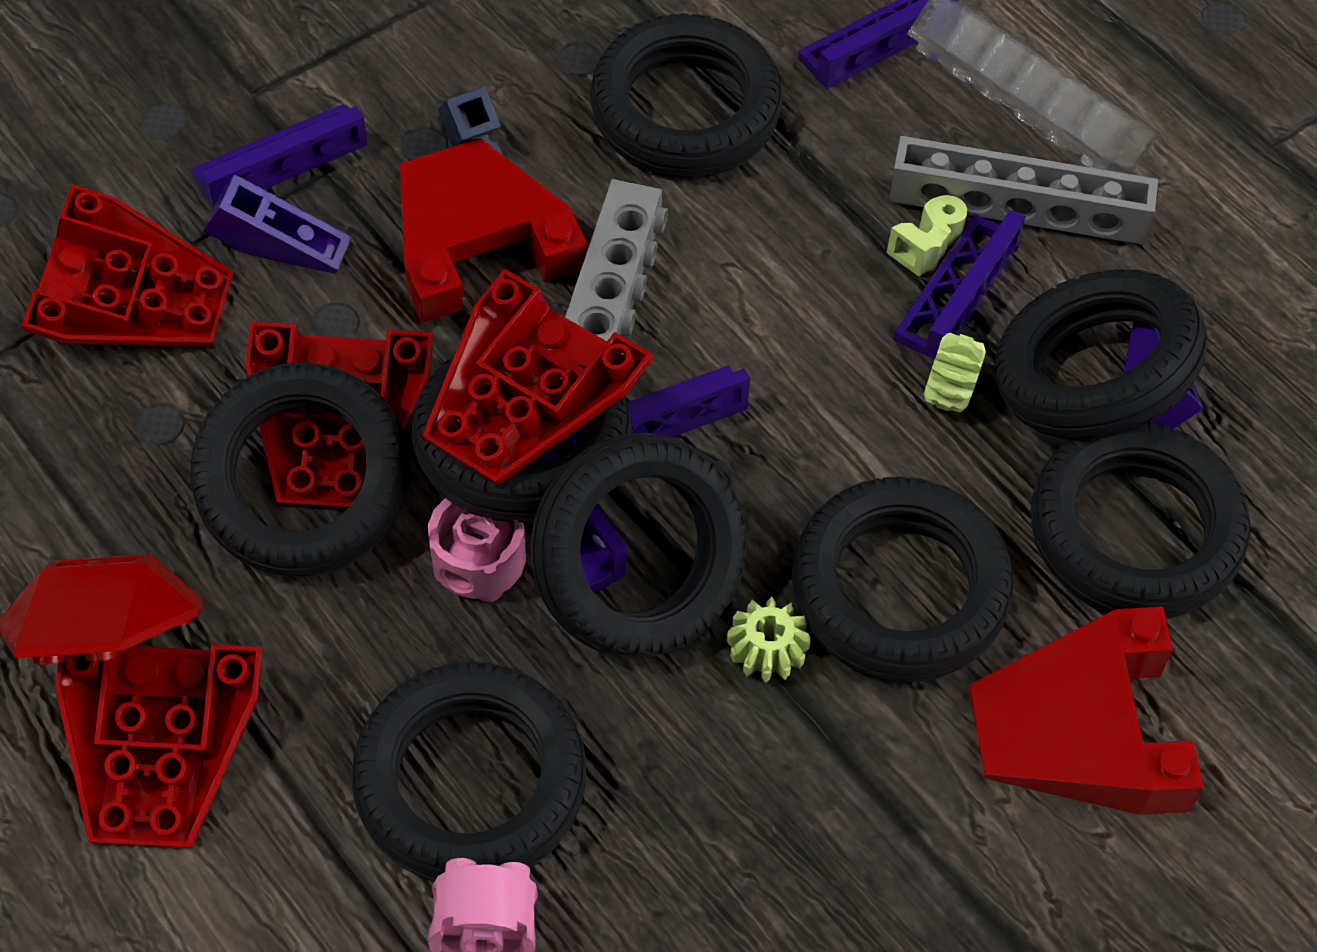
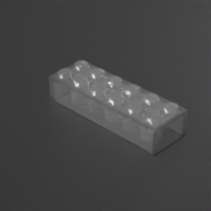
M928 0L907 33L919 42L915 49L935 62L938 60L949 66L947 71L966 83L971 82L981 88L980 93L1000 106L1003 104L1015 110L1013 116L1032 128L1037 127L1046 133L1049 130L1050 132L1046 136L1049 141L1066 151L1069 149L1078 155L1083 153L1080 161L1090 168L1132 174L1159 135L956 0Z

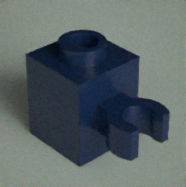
M486 86L448 99L437 109L452 147L481 138L502 154L500 147L488 138L489 135H492L501 127Z

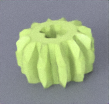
M948 333L942 337L923 393L926 402L936 405V408L959 413L967 408L986 353L983 343L974 341V338L963 334L959 336Z
M771 597L767 601L766 607L762 608L754 600H751L747 607V613L737 611L734 615L732 624L734 627L728 630L727 643L732 647L730 657L733 663H744L743 672L746 677L758 670L762 672L761 677L765 683L770 680L772 672H776L786 680L790 675L791 667L800 669L804 664V652L810 647L811 637L809 633L805 632L807 626L805 616L793 617L794 608L791 603L779 609L776 608V603L773 597ZM765 638L773 639V641H766Z

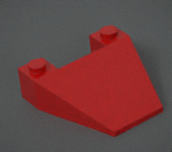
M481 138L400 163L405 283L421 324L463 310V284L453 263L525 240L544 283L581 270L586 257L587 242L571 208Z
M1164 608L1115 609L970 684L969 693L984 779L1139 815L1190 812L1204 788L1194 741L1143 744L1130 679L1161 677L1173 648Z

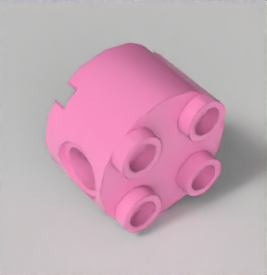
M445 498L433 510L428 524L434 576L444 587L456 595L479 599L483 602H493L499 599L504 591L510 589L522 575L526 563L523 522H518V520L504 522L492 520L491 517L484 518L465 511L466 509L459 508Z
M467 858L449 860L446 863L445 872L436 878L432 886L434 916L428 935L430 952H535L534 905L538 898L536 883L530 879V868L519 862H508L495 866L477 865L475 861Z

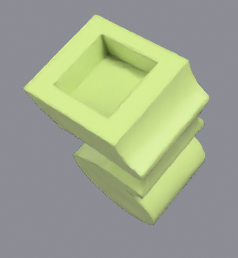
M950 195L938 196L929 200L924 206L919 229L913 223H900L891 228L886 253L919 277L928 271H935L939 260L945 256L947 247L953 246L963 232L967 217L966 204L961 199Z

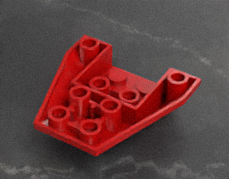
M71 184L59 218L56 239L38 290L34 289L21 330L66 344L211 347L233 271L116 197Z
M503 269L473 308L422 437L425 441L499 486L623 398L654 360V356L651 352L616 332L605 341L550 309L539 288Z
M250 321L245 367L248 376L269 367L299 362L324 364L347 371L368 383L387 401L395 412L405 434L413 418L418 397L430 378L434 334L433 332L387 330L386 340L301 335L296 324ZM299 408L281 412L259 425L278 505L349 508L362 487L366 473L364 444L359 434L350 424L327 411Z
M151 554L52 560L38 573L0 617V634L15 659L32 658V663L35 665L60 663L65 660L64 655L85 654L86 661H105L116 658L117 652L131 648L176 626L191 623L192 619L196 618L204 608L203 597Z
M211 644V650L133 646L124 651L117 652L116 658L105 661H86L85 654L64 655L65 660L58 663L55 688L88 842L193 848L258 700L263 654L262 647Z

